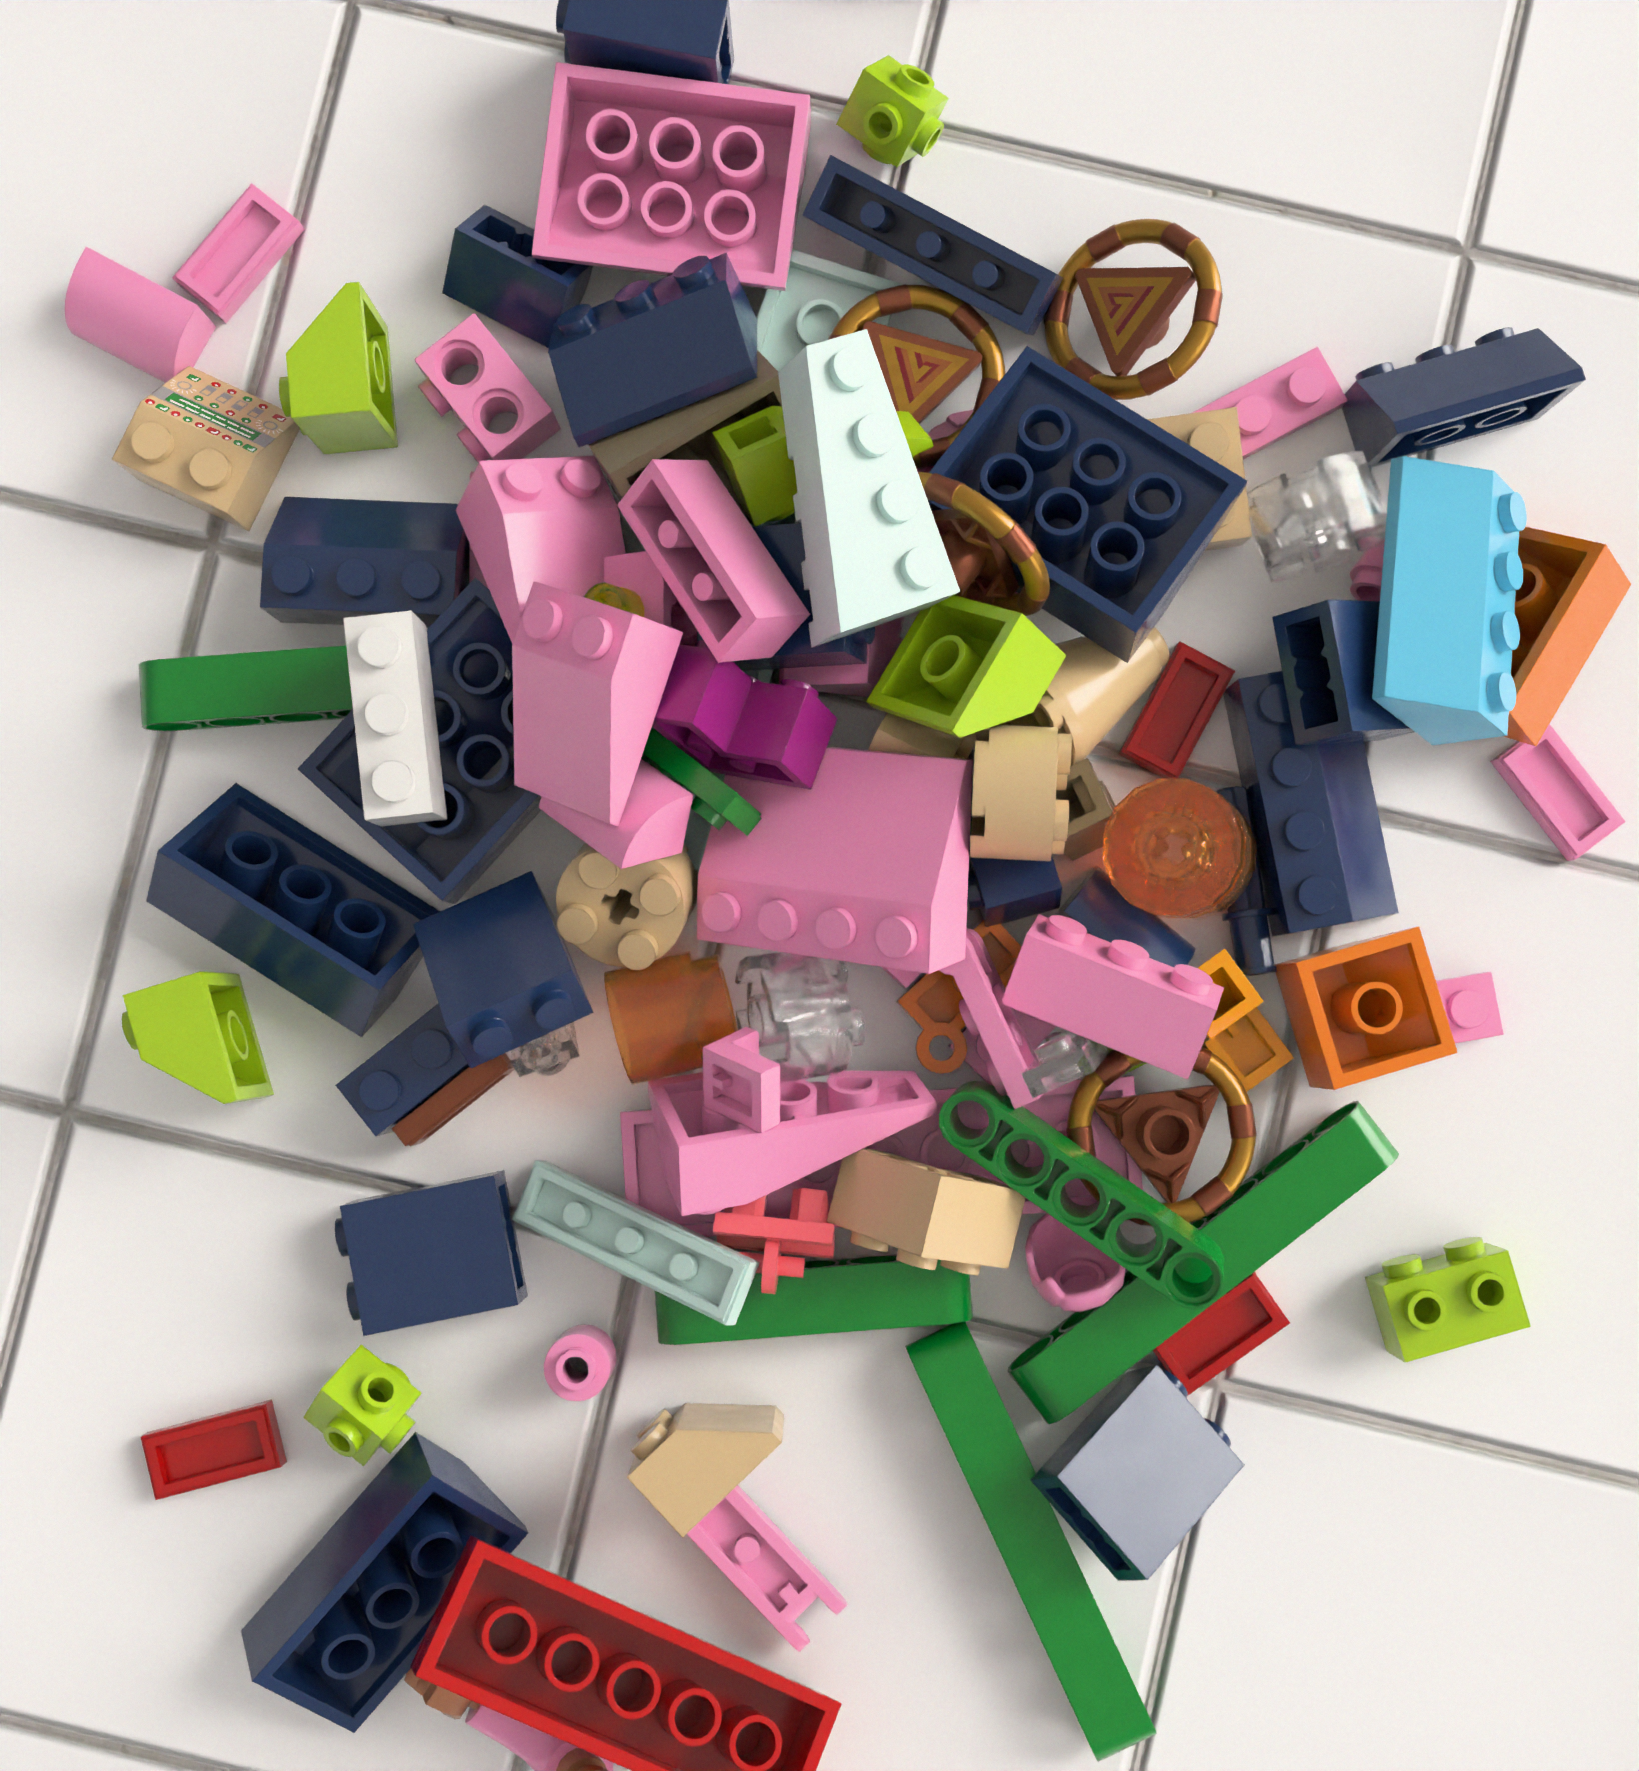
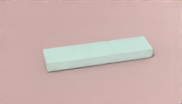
M535 1160L512 1218L513 1221L724 1325L736 1324L760 1263L547 1161Z

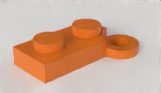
M982 920L972 930L977 932L982 938L1004 988H1006L1022 946L1001 924L986 927L984 920ZM939 970L925 974L896 1002L923 1029L917 1037L915 1046L916 1055L921 1065L930 1072L944 1074L952 1072L961 1066L966 1058L967 1043L966 1038L961 1032V1029L966 1025L959 1009V1001L964 998L954 976L944 974ZM940 1035L946 1036L953 1043L952 1055L943 1061L933 1058L929 1051L932 1039Z

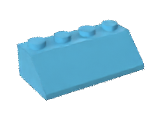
M1401 456L1391 459L1372 699L1433 746L1507 736L1509 711H1512L1516 704V687L1511 676L1512 650L1518 647L1520 640L1519 624L1514 613L1516 590L1520 589L1523 583V568L1518 556L1519 531L1524 530L1527 521L1525 503L1522 496L1518 492H1514L1493 470Z

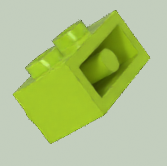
M1469 1237L1445 1244L1443 1246L1444 1255L1421 1261L1420 1255L1411 1254L1383 1262L1381 1264L1383 1272L1367 1276L1365 1280L1386 1351L1406 1363L1531 1327L1508 1250L1489 1243H1483L1482 1237Z

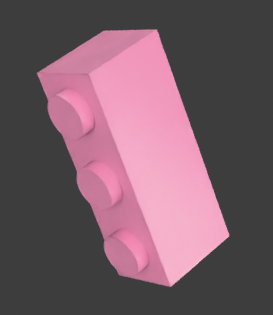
M652 459L617 506L718 663L773 657L810 615L708 460Z
M1038 914L1025 936L1001 1004L1188 1079L1218 1009L1224 987L1212 983V978L1198 968L1184 964L1171 967L1149 958V953L1144 948L1125 940L1108 942L1086 933L1087 929L1085 926L1069 917L1052 915L1048 918Z

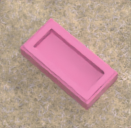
M251 183L172 278L182 289L227 323L305 229L299 220Z
M1550 724L1537 746L1517 741L1490 761L1567 861L1576 860L1625 823L1622 816Z

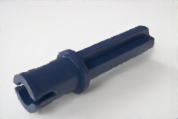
M1240 786L1221 788L1212 792L1211 801L1228 913L1222 914V921H1229L1235 963L1245 976L1274 973L1277 972L1276 965L1274 966L1267 916L1273 915V909L1266 908L1249 791L1246 787Z

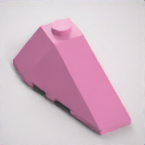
M780 1071V1124L761 1134L704 1107L703 1072L648 1081V1093L665 1178L681 1216L691 1214L710 1215L720 1212L724 1208L751 1203L937 1113L936 1100L915 1071H835L828 1077L827 1082H808L803 1079L793 1078V1071Z

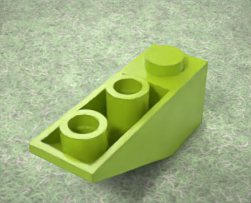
M771 406L712 432L736 498L755 527L767 521L782 520L795 512L793 495L797 493L794 461L788 458L782 406ZM896 411L912 458L934 447L930 436L909 412Z

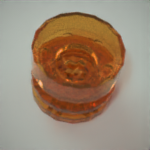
M1159 778L1134 788L1114 807L1103 832L1102 859L1112 885L1131 905L1151 914L1171 919L1202 920L1225 911L1245 892L1255 871L1256 841L1247 818L1229 799L1213 789L1187 778ZM1170 834L1181 839L1188 838L1189 842L1181 848L1185 859L1180 863L1162 857V854L1166 853L1169 849L1166 838Z

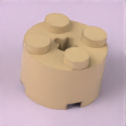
M996 725L976 732L970 858L1051 862L1052 854H1064V844L1067 841L1069 800H1056V790L1066 791L1067 776L1070 775L1072 734H1058L1057 727Z
M584 843L563 872L557 887L558 932L564 940L574 944L584 954L598 962L616 967H627L632 970H643L651 966L655 960L662 957L673 947L697 903L698 869L695 871L693 863L687 854L689 849L684 843L682 853L620 869L587 843Z

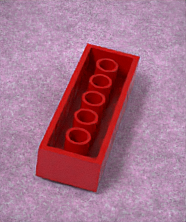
M471 1535L410 1665L414 1675L420 1679L631 1771H816L842 1705L839 1701Z

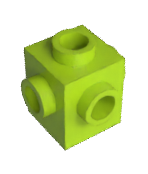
M888 55L862 70L836 125L862 142L863 150L871 158L884 164H892L897 168L917 154L922 157L926 156L933 148L944 128V123L938 120L949 98L934 88V81L926 72L912 65H902Z
M361 1344L321 1388L303 1418L323 1433L325 1441L334 1451L343 1456L352 1457L362 1466H365L380 1447L391 1454L416 1423L407 1413L422 1393L410 1384L408 1377L401 1369L395 1365L384 1363Z

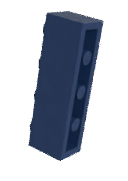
M832 155L829 156L802 216L1025 334L1034 336L1063 280L1062 276Z

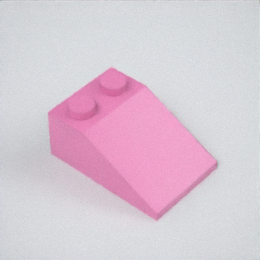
M594 456L479 461L456 508V513L512 644L533 581L603 603L604 557L626 554L618 506Z
M533 581L512 644L514 785L608 824L619 826L683 632L636 614Z

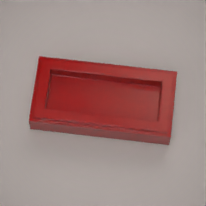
M1179 641L1118 754L1163 779L1175 783L1233 677L1235 670Z
M1253 1272L1152 1351L1164 1369L1178 1378L1186 1388L1187 1394L1190 1395L1289 1325L1290 1322L1259 1277Z
M272 1400L157 1429L141 1436L155 1500L280 1468L287 1463Z

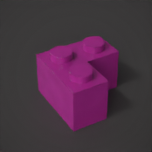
M704 640L696 642L695 646L679 644L652 727L710 772L811 790L838 718L818 699L819 693L810 685L794 679H783L780 685L761 682L757 678L745 674L733 661L718 663Z

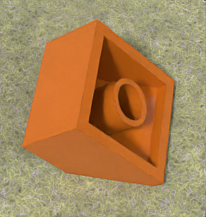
M1419 926L1332 947L1274 964L1277 968L1275 973L1310 1087L1336 1090L1458 1053Z

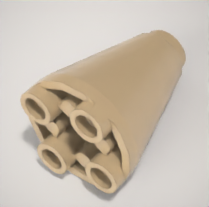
M1155 627L1128 664L1085 636L1056 643L1055 645L1067 656L1034 712L999 725L1057 727L1058 734H1072L1071 766L1084 760L1161 674V668L1169 662L1167 644Z

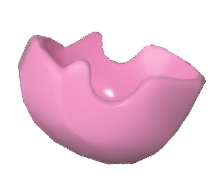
M1048 1213L1030 1227L1025 1245L1028 1274L1033 1287L1053 1307H1060L1063 1311L1083 1312L1103 1306L1122 1288L1126 1269Z

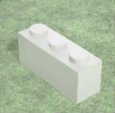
M412 611L343 618L364 819L379 826L447 819L426 625Z

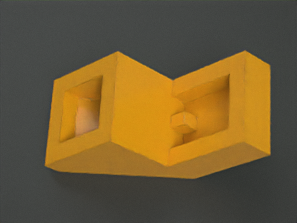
M1223 949L1198 967V969L1204 971L1212 978V983L1224 987L1218 1009L1202 1047L1211 1050L1212 1053L1221 1058L1235 1072L1247 1092L1290 1062L1294 1057L1258 1010L1257 1006L1264 1002L1226 949Z

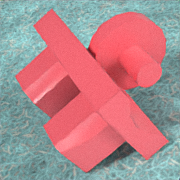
M793 1189L789 1219L765 1217L768 1194L751 1203L725 1208L724 1212L715 1213L713 1234H717L718 1243L734 1249L764 1252V1254L739 1252L760 1262L756 1273L762 1274L761 1293L776 1294L779 1276L804 1277L805 1258L781 1256V1253L834 1258L835 1225L827 1222L829 1205L827 1191Z

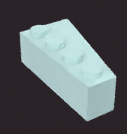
M867 329L804 347L778 372L788 458L794 461L797 493L793 495L796 522H801L806 560L801 563L804 590H810L813 621L809 623V632L812 648L927 609L959 593L960 589Z

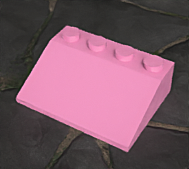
M556 62L532 247L533 258L670 276L673 275L674 270L680 264L691 258L707 256L709 259H712L727 252L742 286L785 291L811 129L810 95Z
M827 747L811 790L725 775L723 782L761 813L760 817L762 819L748 836L729 821L724 824L720 831L711 825L698 872L697 940L926 974L964 960L966 949L973 759Z

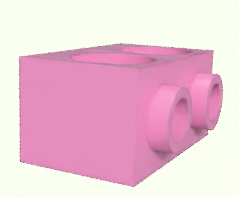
M475 313L414 359L426 380L418 385V388L441 417L450 410L465 427L456 435L478 463L489 458L490 460L523 459L561 429L553 410ZM466 364L479 367L476 377L471 382L465 385L450 383L451 376L458 367ZM512 412L518 415L517 422L510 431L503 434H494L488 431L491 420L497 414Z

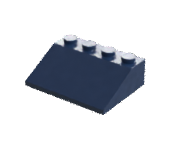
M1028 346L929 472L932 474L937 473L966 484V486L992 501L1015 520L1036 545L1048 571L1050 594L1042 609L1127 664L1163 616L1247 484V480ZM928 500L931 511L951 509ZM1009 557L1019 585L1016 592L1020 593L1025 585L1024 579L1017 564Z
M476 577L427 629L447 819L391 826H379L364 819L353 709L298 767V770L432 893L441 901L452 904L458 902L541 811L539 808L540 795L514 785L512 642L490 590Z

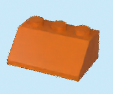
M1525 526L1524 530L1519 531L1518 556L1523 568V583L1521 588L1516 590L1514 613L1519 624L1520 640L1518 647L1512 650L1511 676L1516 687V704L1514 709L1509 711L1507 736L1504 737L1537 746L1626 595L1631 583L1606 544Z

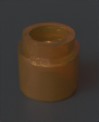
M686 951L659 958L651 966L643 970H632L622 967L604 973L605 991L612 1026L625 1071L632 1085L703 1068V1047L738 1031L727 981L718 954L694 959L692 952Z

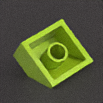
M360 282L345 283L287 351L288 376L280 377L279 396L285 416L291 417L299 426L301 433L307 435L324 455L398 447L388 326Z
M953 595L918 613L866 702L875 709L961 738L1033 713L1067 655L1022 613Z
M199 971L122 995L127 1010L122 1014L121 1019L123 1032L131 1048L138 1050L142 1061L223 1104L261 1099L274 1095L239 974Z

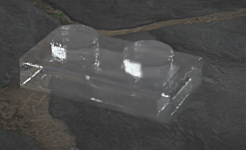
M1060 1029L1045 1038L1046 1043L1033 1050L1036 1058L1021 1074L1032 1098L1093 1073L1111 1048L1065 1029Z

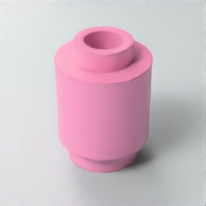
M583 1324L567 1329L552 1345L545 1358L544 1375L551 1390L561 1398L569 1401H584L597 1395L604 1388L616 1365L614 1343L606 1332L593 1325ZM580 1357L585 1360L589 1369L588 1373H580L573 1369L568 1359Z

